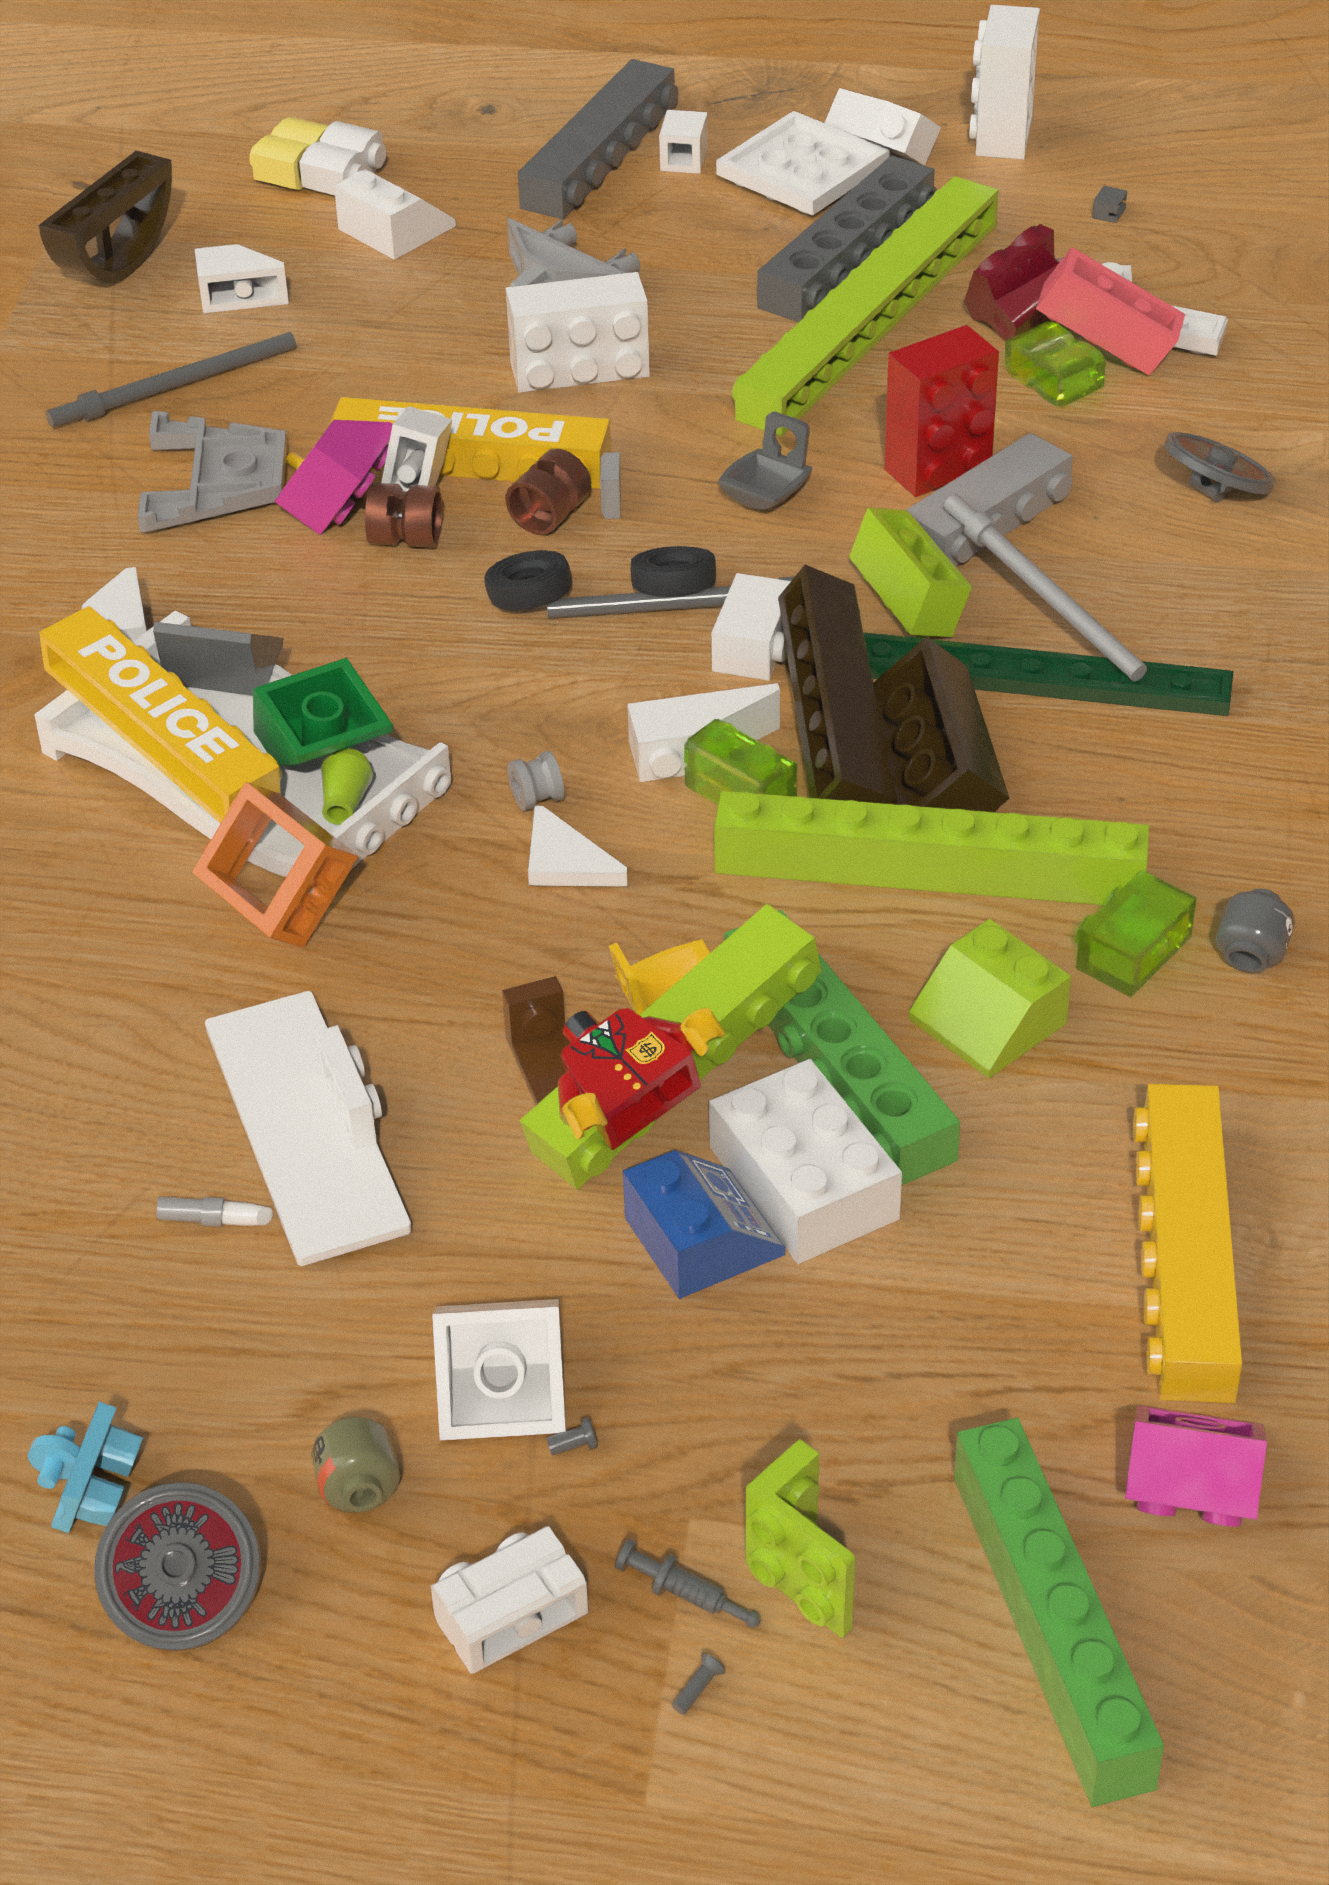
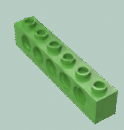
M782 910L778 911L782 915L787 917V915ZM738 928L725 932L724 940H726ZM819 955L822 972L817 976L815 982L809 989L796 994L777 1011L774 1019L768 1024L769 1028L777 1036L782 1052L790 1059L795 1058L798 1063L808 1059L813 1061L902 1171L901 1186L957 1162L960 1137L959 1119Z

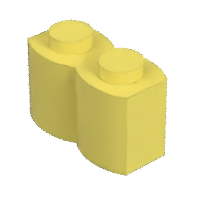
M295 117L283 119L274 127L271 135L261 138L251 149L249 160L250 165L253 167L254 179L296 190L303 189L300 159L312 143L320 141L321 136L329 125Z

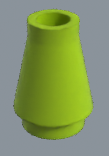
M344 748L332 752L321 765L323 817L332 824L340 825L354 814L373 778L369 760L360 751Z

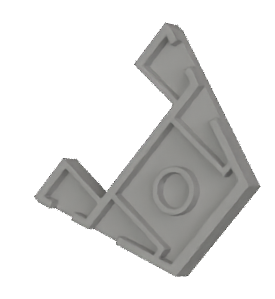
M152 411L149 430L151 450L195 448L189 490L141 492L137 516L140 532H149L273 503L283 490L285 484L288 448L286 431L232 422L229 425V429L206 426L205 418L189 416L187 419L188 423L170 420L168 412Z

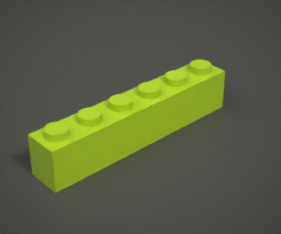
M766 904L643 1011L640 1016L643 1018L652 1016L682 1023L686 1017L699 1009L709 1008L713 1012L726 1034L723 1037H715L707 1042L709 1050L703 1056H699L695 1051H691L699 1079L701 1080L717 1065L727 1062L733 1056L737 1047L757 1029L766 1027L774 1019L777 1011L796 994L802 993L812 986L817 976L822 972L815 937ZM558 1087L519 1120L531 1153L576 1190L583 1186L590 1178L603 1173L618 1153L634 1139L643 1137L655 1122L653 1121L613 1151L608 1147L595 1125L588 1130L582 1131L584 1137L575 1139L570 1126L564 1124L560 1118Z

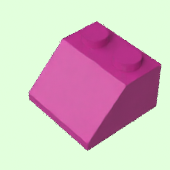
M1137 1405L1125 1499L1138 1501L1137 1510L1154 1515L1175 1516L1177 1507L1203 1511L1202 1520L1223 1526H1241L1242 1517L1257 1520L1267 1447L1264 1424Z

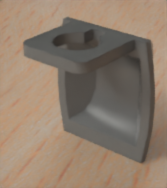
M775 411L769 413L765 420L763 448H758L734 462L718 479V484L730 497L747 507L763 510L781 505L788 499V496L794 493L806 481L812 472V467L806 465L810 433L809 425L802 420ZM779 427L788 428L796 437V448L788 452V456L781 454L782 447L776 439V430Z

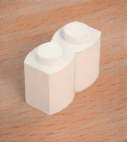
M341 121L331 123L324 131L320 141L312 143L300 159L302 187L335 195L334 185L349 178L353 173L364 169L374 173L378 168L382 167L386 158V147L383 144L382 132Z

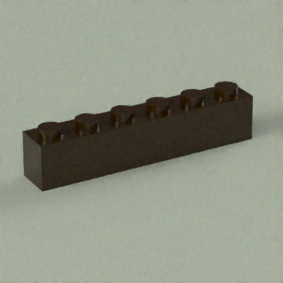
M805 564L778 596L810 797L892 804V801L895 799L894 789L889 772L887 751L883 740L855 585Z

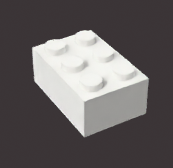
M991 5L988 19L980 20L978 40L975 41L973 66H977L976 78H973L971 103H975L974 114L971 115L969 139L976 140V156L1023 160L1025 158L1033 118L1040 8Z
M638 272L506 287L510 363L518 393L650 377L648 304Z
M811 1059L709 1101L710 1149L721 1164L731 1170L797 1264L900 1219L902 1171Z

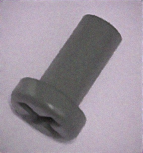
M581 1419L582 1426L547 1437L546 1440L551 1455H557L587 1444L589 1450L597 1448L598 1443L590 1419Z

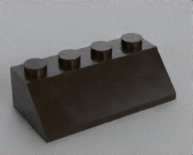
M925 637L873 682L884 745L887 751L889 772L894 789L895 799L892 801V804L996 812L1010 797L967 665L928 637Z

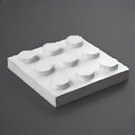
M792 111L717 159L716 175L728 179L738 186L761 193L771 200H777L798 209L802 213L813 216L858 185L889 158L890 150Z

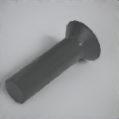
M702 1653L701 1667L672 1703V1707L682 1715L686 1714L714 1676L726 1673L721 1663L708 1654Z

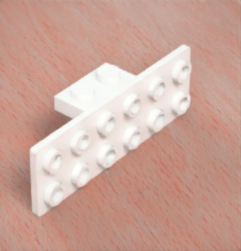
M305 991L207 1019L205 1021L206 1032L297 1264L305 1266L410 1234V1219L376 1142L374 1119L382 1117L377 1091L372 1083L363 1085L361 1078L365 1077V1071L357 1046L351 1045L347 1047L338 1025L327 1028L312 992Z

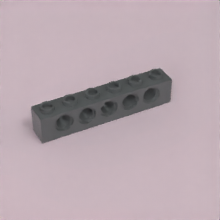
M891 155L757 271L758 308L800 322L809 310H813L827 296L830 290L835 289L848 277L854 268H857L870 256L875 248L883 244L895 229L900 228L913 215L916 209H920L937 191L936 187H934L935 169Z

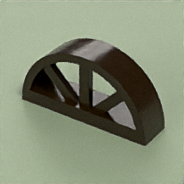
M135 151L38 225L43 245L51 260L61 269L106 282L120 281L134 273L154 248L166 219L172 186L171 159ZM122 215L119 225L111 237L109 225ZM96 236L98 253L90 258L85 247L87 242Z

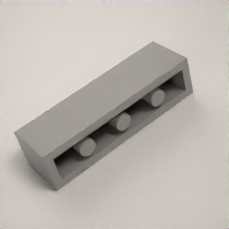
M1030 432L911 506L907 511L912 514L954 566L957 567L985 549L986 546L980 547L964 533V526L944 508V503L950 495L958 494L977 512H985L999 525V532L1005 536L1070 494L1073 455Z

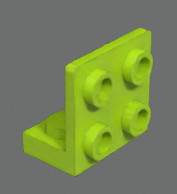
M799 1439L746 1486L745 1563L760 1583L770 1588L775 1586L796 1602L801 1613L811 1623L817 1626L825 1625L839 1637L843 1638L852 1629L856 1558L851 1551L819 1528L817 1516L818 1495L820 1492V1453Z

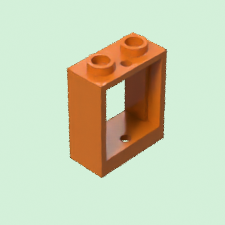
M245 782L211 841L206 845L192 873L268 937L304 948L359 856L281 794ZM272 819L305 846L270 905L266 907L237 883L235 879Z

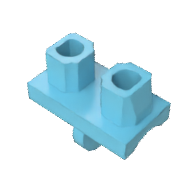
M98 1402L81 1448L73 1442L76 1436L75 1431L66 1426L59 1427L55 1435H42L35 1438L28 1451V1460L40 1472L37 1483L44 1488L52 1489L56 1486L58 1479H68L51 1524L52 1528L69 1533L75 1518L107 1526L114 1516L124 1486L93 1476L92 1472L94 1467L97 1466L128 1477L143 1437L122 1427L111 1424L117 1409L116 1407Z

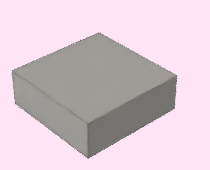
M620 452L603 453V456H601L600 475L602 515H604V519L621 518Z

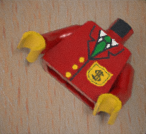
M629 1008L617 1010L600 1023L588 1011H580L568 1019L563 1028V1035L570 1044L563 1048L560 1054L565 1073L558 1080L561 1120L564 1124L570 1126L575 1139L584 1137L582 1131L588 1130L595 1125L608 1147L613 1151L701 1088L691 1051H695L699 1056L705 1055L709 1050L707 1042L715 1037H723L726 1034L725 1030L709 1008H702L691 1013L682 1023L652 1016L643 1018Z

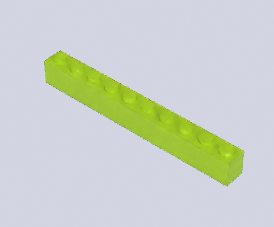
M956 176L950 179L941 189H938L920 209L915 210L913 215L900 228L895 229L883 244L875 248L866 260L857 268H854L848 277L835 289L830 290L827 296L813 310H809L796 326L787 331L779 342L767 353L762 354L759 360L744 375H740L737 378L732 391V397L735 400V420L764 430L766 416L773 411L800 419L997 226L999 189ZM779 427L776 430V435L783 436L789 429Z

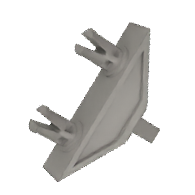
M506 217L509 255L519 276L511 282L510 287L640 271V261L637 255L632 252L626 256V248L620 250L618 254L604 263L570 247L576 243L577 233L571 223L563 227V219L540 233Z

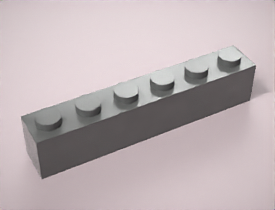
M631 59L518 171L520 209L564 220L601 183L602 179L615 166L619 165L632 148L636 147L640 140L657 125L667 110L674 108L678 99V87L675 85L674 68Z

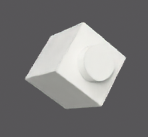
M667 110L659 134L660 171L701 173L708 149L707 112Z

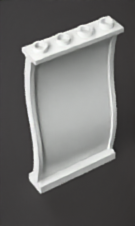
M177 611L172 612L160 621L162 623L191 626L190 617ZM152 627L134 640L133 643L137 646H143L149 652L152 659L161 666ZM275 664L267 683L291 676L292 674ZM186 687L199 699L207 700L215 713L229 725H235L240 728L249 742L262 753H267L253 732V695ZM65 691L34 714L43 754L57 761L68 753L86 759L117 774L145 791L209 839H212L220 823L71 692ZM385 734L347 747L358 750L367 757L373 772V778L354 814L340 825L328 822L322 815L321 765L331 753L300 764L279 765L282 772V779L280 780L281 795L359 857L353 865L355 867L366 856L374 853L398 829L407 825L430 802L443 795L447 788L452 785L447 745L439 742L431 750L407 744ZM271 819L247 861L272 873L286 877L305 845Z

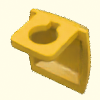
M700 939L661 951L630 966L617 942L609 945L616 972L615 978L633 1011L638 1015L710 954L704 941Z

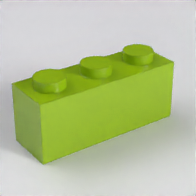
M867 507L849 558L862 573L863 578L871 584L882 598L884 605L890 608L902 623L907 633L916 638H930L931 636L952 637L972 586L909 511Z

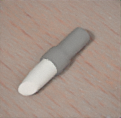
M159 1196L156 1216L157 1220L201 1223V1226L223 1227V1224L258 1226L268 1224L273 1217V1211L269 1207L246 1202L225 1201V1198L218 1197L190 1199Z

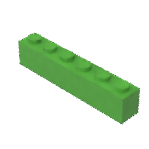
M1019 1418L957 1432L954 1480L1091 1807L1156 1791L1164 1750L1163 1741Z

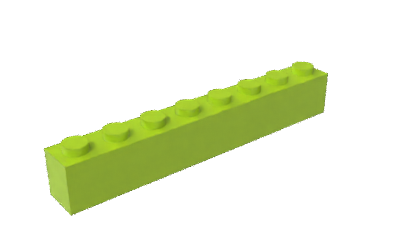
M721 791L714 824L715 874L1142 908L1148 860L1149 825L1069 817L1059 818L1021 815L1017 813H995L964 809L858 802L853 800L843 801L805 798L801 796Z

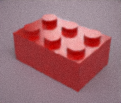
M967 324L888 353L884 470L914 497L944 487L993 456L999 351Z

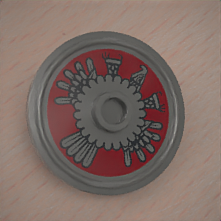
M1182 432L1169 433L1165 440V449L1178 461L1192 469L1190 485L1215 502L1222 501L1233 488L1250 493L1268 494L1276 483L1273 475L1259 463L1241 452L1214 440ZM1210 479L1217 481V483L1212 485Z
M182 1482L155 1486L139 1493L126 1502L107 1524L100 1538L95 1556L94 1573L96 1589L101 1604L109 1618L122 1632L146 1646L166 1651H183L199 1648L228 1633L242 1619L255 1597L261 1574V1553L256 1533L240 1508L216 1490L199 1484Z

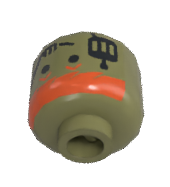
M346 1417L326 1427L316 1438L311 1452L319 1494L330 1507L349 1513L370 1511L384 1504L396 1492L400 1481L399 1465L392 1436L382 1424L369 1418Z

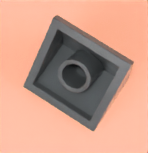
M154 622L153 627L161 667L167 672L175 673L185 687L253 695V688L267 684L283 648L284 638L162 622Z

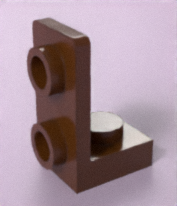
M556 976L502 990L506 1039L535 1105L540 1103L558 1087V1080L565 1073L560 1054L563 1048L570 1044L563 1035V1028L565 1026L563 990Z

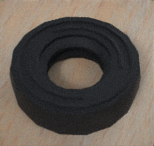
M689 546L661 547L641 552L631 559L632 586L640 592L653 595H682L709 588L716 582L715 556L707 549Z
M548 550L526 551L496 562L487 570L484 576V583L492 605L507 610H523L546 605L561 598L570 590L572 574L563 554Z

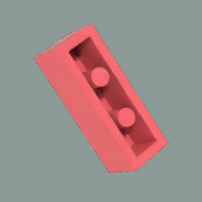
M1073 247L1069 249L1045 281L1036 307L1038 311L1045 314L1051 321L1064 325L1081 335L1090 344L1103 348L1120 358L1126 365L1137 368L1149 376L1178 342L1185 318L1183 312Z

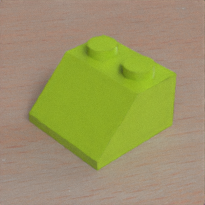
M988 919L950 945L909 1010V1020L989 1079L1067 1024L1071 975L996 922Z

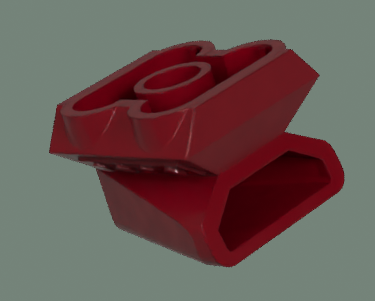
M1042 224L1029 227L1010 246L1004 250L1000 249L992 253L973 271L964 303L973 320L988 322L1009 345L1051 321L1045 314L1038 311L1036 307L1045 281L1063 259V257L1055 258L1053 229Z

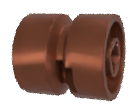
M550 449L508 488L505 499L510 516L527 532L536 535H547L589 495L591 477L585 465L575 455L562 449Z
M372 482L367 493L365 509V530L368 543L396 546L400 539H405L410 547H437L442 527V494L438 486L411 485L409 490L405 492L399 484ZM399 513L402 514V519H398Z

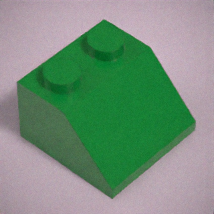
M347 657L253 688V732L266 752L277 761L278 765L300 764L393 732L392 722Z

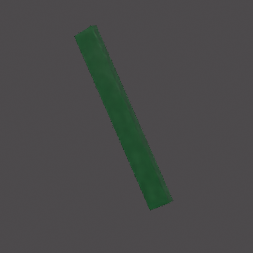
M863 632L872 678L878 679L924 638ZM930 639L967 665L975 690L1229 716L1234 672L1231 670L1142 661L1147 666V671L1141 679L1132 681L1107 657Z

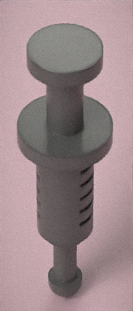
M630 1538L622 1547L616 1560L615 1568L624 1572L630 1566L654 1578L652 1593L661 1596L666 1590L711 1614L715 1612L720 1613L723 1610L746 1622V1626L750 1628H755L760 1624L761 1617L759 1613L754 1610L750 1612L728 1601V1595L724 1594V1589L678 1567L679 1557L669 1554L664 1563L661 1564L636 1551L638 1542Z

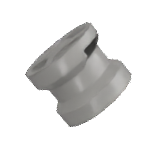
M549 750L540 753V756L529 762H524L521 759L508 762L507 775L509 785L520 810L533 809L538 801L550 797L555 802L564 799V784L560 768L554 755Z

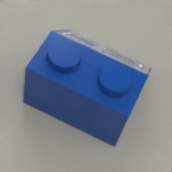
M674 1150L623 1171L625 1219L679 1299L785 1255V1246L729 1168Z

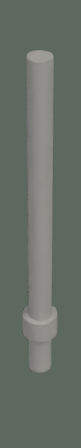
M952 494L946 499L944 508L964 526V533L980 547L986 546L1132 681H1138L1145 675L1147 666L999 532V525L983 511L977 512L958 494Z

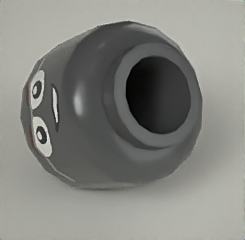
M1254 889L1252 891L1240 892L1227 901L1215 941L1219 951L1224 955L1225 961L1230 966L1246 973H1260L1278 965L1284 959L1295 925V918L1292 910L1285 902L1270 890Z

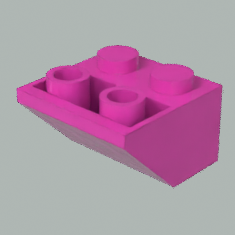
M333 420L274 502L319 535L322 534L331 520L340 525L355 504L349 498L352 494L357 499L361 498L376 477L369 469L372 467L379 471L384 465L389 446L387 443L390 440L393 424L391 422Z

